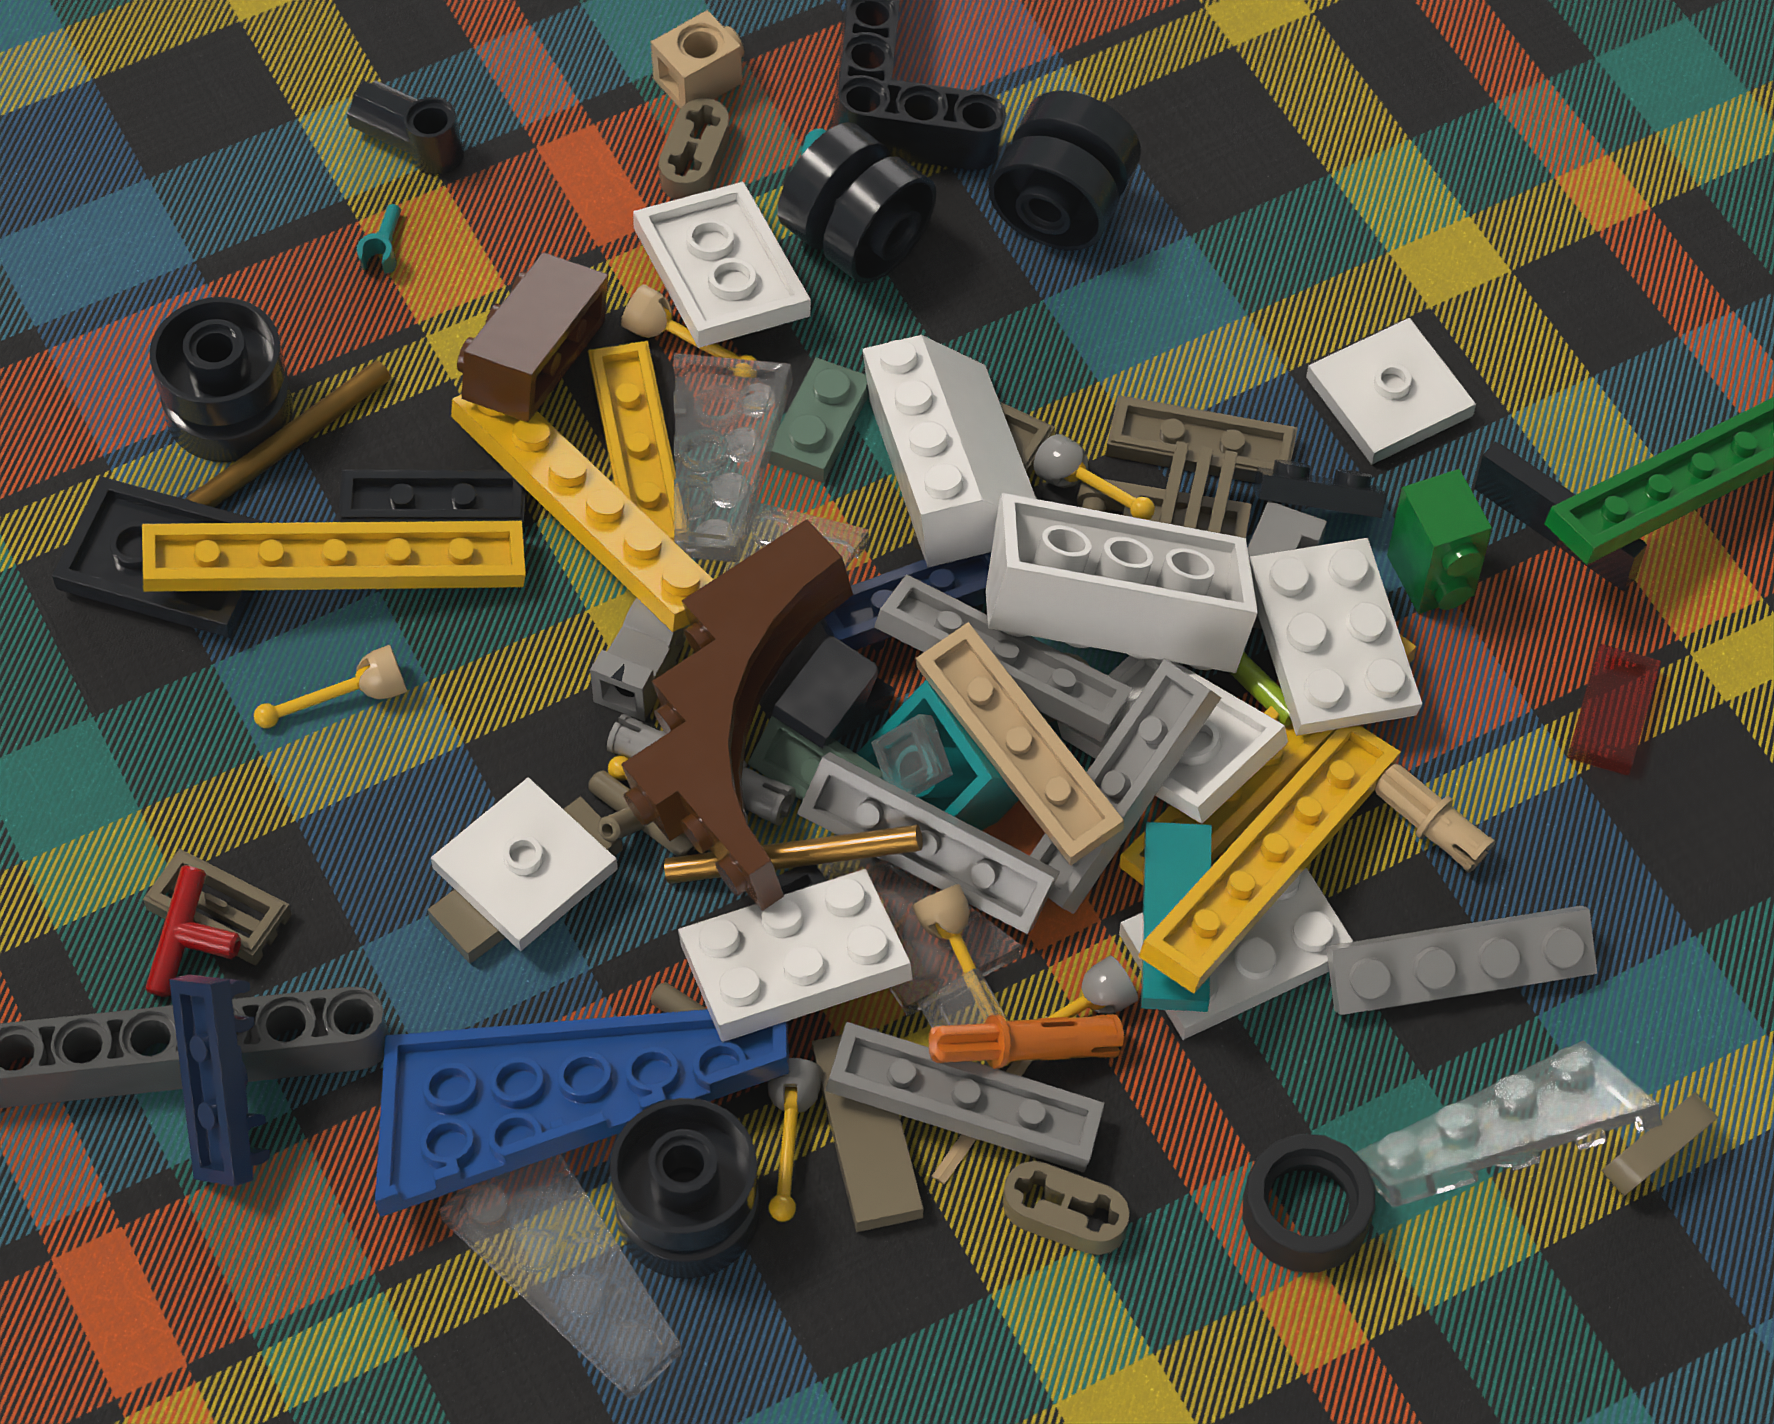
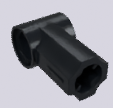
M364 80L353 93L352 103L347 112L350 127L411 154L416 168L423 173L431 175L445 174L453 171L460 165L464 157V148L456 111L447 100L439 97H424L418 100L376 80L371 83Z

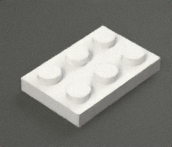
M744 182L633 211L634 230L698 348L810 317L811 299Z
M1368 538L1249 557L1258 616L1296 736L1417 715L1422 706V701Z
M1129 656L1108 675L1132 687L1133 690L1126 707L1102 743L1057 721L1062 739L1096 759L1163 660L1155 658L1138 659ZM1169 661L1222 697L1155 795L1202 824L1288 743L1285 725L1179 663Z
M1305 868L1210 975V1003L1208 1012L1165 1010L1182 1040L1329 972L1326 946L1353 942L1308 869ZM1143 912L1121 922L1119 931L1120 937L1141 972L1142 959L1138 956L1142 948Z
M866 869L785 894L783 898L764 911L757 904L678 929L681 947L721 1042L913 980L909 958Z

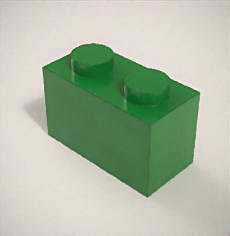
M1460 469L1404 486L1401 489L1387 557L1418 614L1436 608L1442 610L1453 609L1465 603L1470 597L1475 596L1492 527Z

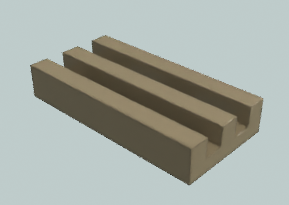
M1177 441L1159 522L1172 524L1184 469L1188 467L1196 469L1183 527L1196 529L1208 472L1219 473L1220 478L1208 531L1221 534L1238 452L1226 450L1224 457L1212 455V447L1201 445L1200 452L1188 450L1189 443Z
M179 849L143 898L146 910L166 919L171 898L166 896V894L173 895L180 868L188 865L204 870L206 873L204 884L265 914V916L259 921L228 905L225 901L209 893L201 892L197 908L249 934L250 937L248 938L197 911L195 912L193 922L238 933L241 938V947L236 956L256 966L263 957L262 948L266 943L271 945L277 937L276 928L280 923L285 925L291 917L292 913L289 904Z

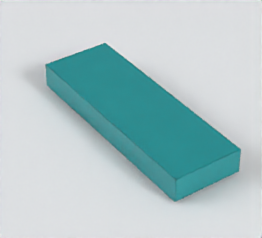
M1146 822L1144 837L1142 945L1150 933L1211 868L1212 825ZM1142 960L1141 1009L1208 1012L1210 976L1193 994Z

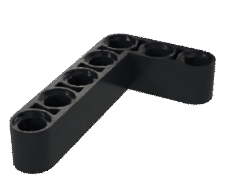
M845 0L832 128L842 123H854L888 148L891 157H901L909 162L967 170H981L992 165L998 154L1006 119L1005 107L1001 101L993 95L984 92L892 79L900 0Z

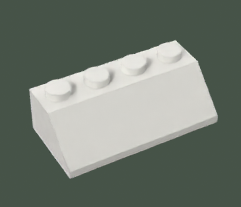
M923 335L862 349L870 404L927 567L991 552L1001 494L1006 493L1036 499L986 366Z
M1001 494L986 584L989 629L1000 630L1016 637L1033 636L1061 641L1077 648L1094 647L1126 653L1138 659H1166L1171 662L1187 664L1199 670L1215 669L1236 673L1258 613L1246 538L1012 494Z

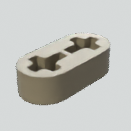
M708 98L694 99L684 104L676 116L659 158L661 188L669 197L675 200L706 192L713 183L730 138L729 115L727 109L720 102ZM703 123L711 124L705 128L701 139L695 138L694 130H700ZM688 160L694 161L695 170H689L686 176L676 174L684 171Z
M1695 1091L1601 1171L1624 1197L1714 1122L1718 1116Z
M1036 1161L1018 1165L1011 1170L1005 1180L1003 1193L1005 1214L1014 1225L1025 1231L1095 1255L1112 1252L1120 1247L1126 1238L1130 1214L1127 1201L1118 1191L1107 1185ZM1033 1184L1044 1187L1045 1200H1039L1035 1208L1023 1205L1022 1192L1028 1193L1032 1189ZM1097 1208H1102L1109 1212L1108 1223L1110 1224L1104 1223L1100 1227L1099 1232L1089 1230L1087 1228L1088 1217L1086 1216H1092Z

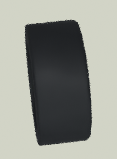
M1297 1134L1275 1141L1256 1158L1247 1177L1243 1195V1222L1251 1242L1269 1261L1291 1271L1319 1273L1345 1263L1360 1250L1375 1212V1184L1366 1163L1349 1146L1325 1135ZM1296 1170L1316 1171L1332 1178L1346 1192L1349 1199V1213L1344 1224L1337 1231L1321 1237L1302 1236L1284 1228L1272 1216L1269 1209V1192L1274 1181L1281 1175Z

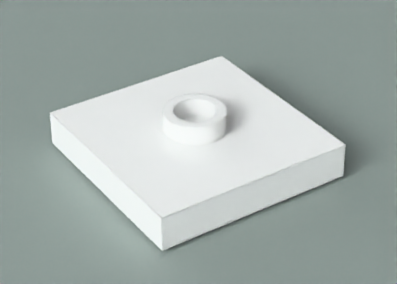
M1410 318L1308 365L1306 378L1372 465L1474 415L1476 403Z
M529 777L431 857L433 869L520 951L618 869L617 859Z

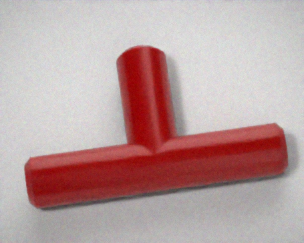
M188 865L180 868L145 987L147 993L164 998L171 996L170 979L177 977L185 948L229 959L234 958L240 950L241 938L238 933L193 922L206 878V873L202 869Z

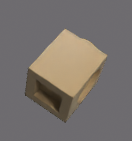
M708 10L651 41L653 79L680 109L684 104L694 99L708 98L714 100L742 84L741 57L744 56L743 44L737 33L730 26L723 27Z

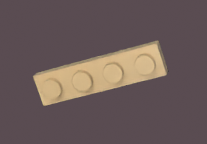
M969 622L916 657V665L919 671L1070 866L1124 829L1123 818Z

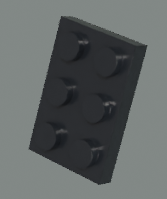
M101 477L52 578L57 590L231 638L253 590L143 592L142 524L269 522Z

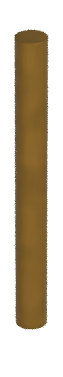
M375 360L190 494L185 500L211 507L218 506L391 380L387 368L380 361Z
M919 825L761 846L771 859L774 870L922 851L923 840ZM713 852L666 858L664 862L666 880L669 884L721 877L715 865L719 859Z

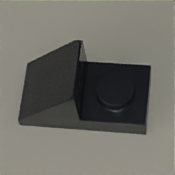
M830 636L822 642L775 704L771 715L823 749L888 710L896 689L877 677L879 668L875 663L837 638Z

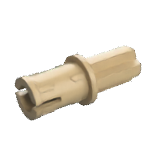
M1394 764L1379 778L1375 788L1377 795L1418 828L1415 835L1419 839L1429 838L1458 862L1468 873L1474 870L1486 857L1488 852L1485 850L1489 851L1494 846L1495 840L1488 837L1452 807L1454 800L1451 797L1446 796L1441 799L1403 766Z

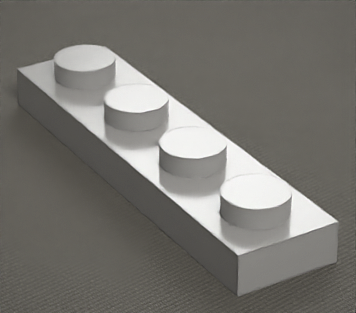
M907 574L881 607L874 627L922 652L927 651L969 622L1038 711L1101 743L1126 707L1133 690L1132 687L1030 636L1016 637L1000 630L989 629L987 614Z
M1166 659L1159 665L1087 771V774L1123 818L1124 829L1072 866H1070L1046 833L1030 855L1060 871L1048 898L1073 914L1222 698Z
M831 752L822 757L797 812L798 815L836 835L919 825L923 840L922 851L878 857L941 890L960 884L968 904L1026 934L1034 928L1060 871Z
M1582 905L1326 946L1334 1011L1340 1015L1597 974L1590 909Z
M846 1022L825 1089L826 1092L1080 1172L1085 1171L1090 1161L1104 1107V1102L973 1061L936 1063L930 1058L929 1047Z

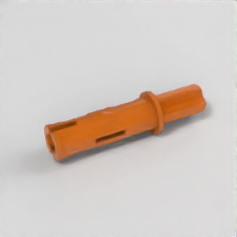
M993 1014L987 1017L984 1024L933 1027L928 1035L929 1055L932 1061L936 1063L986 1060L989 1066L994 1069L1003 1068L1007 1062L1023 1060H1059L1081 1057L1114 1058L1120 1053L1118 1047L1123 1046L1124 1031L1121 1020L1115 1014L1098 1015L1095 1017H1055L1006 1021L1001 1015Z

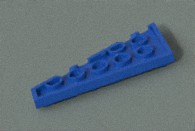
M708 1009L385 1035L375 1203L379 1216L389 1215L621 1133L622 1129L634 1116L656 1103L677 1098H693L709 1102L790 1073L788 1021L725 1042H721Z

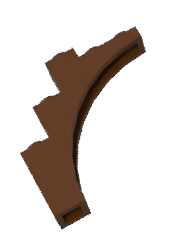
M808 519L682 600L690 626L684 629V634L695 653L652 681L661 707L654 710V714L666 735L621 764L631 788L624 793V798L639 822L645 827L654 822L669 841L685 832L690 842L701 854L710 849L719 859L715 865L729 889L736 896L746 891L762 911L783 898L784 895L771 859L746 823L741 779L747 736L761 697L784 659L819 621L853 596L842 556Z

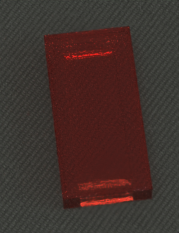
M1599 644L1567 758L1629 776L1661 664L1660 660Z

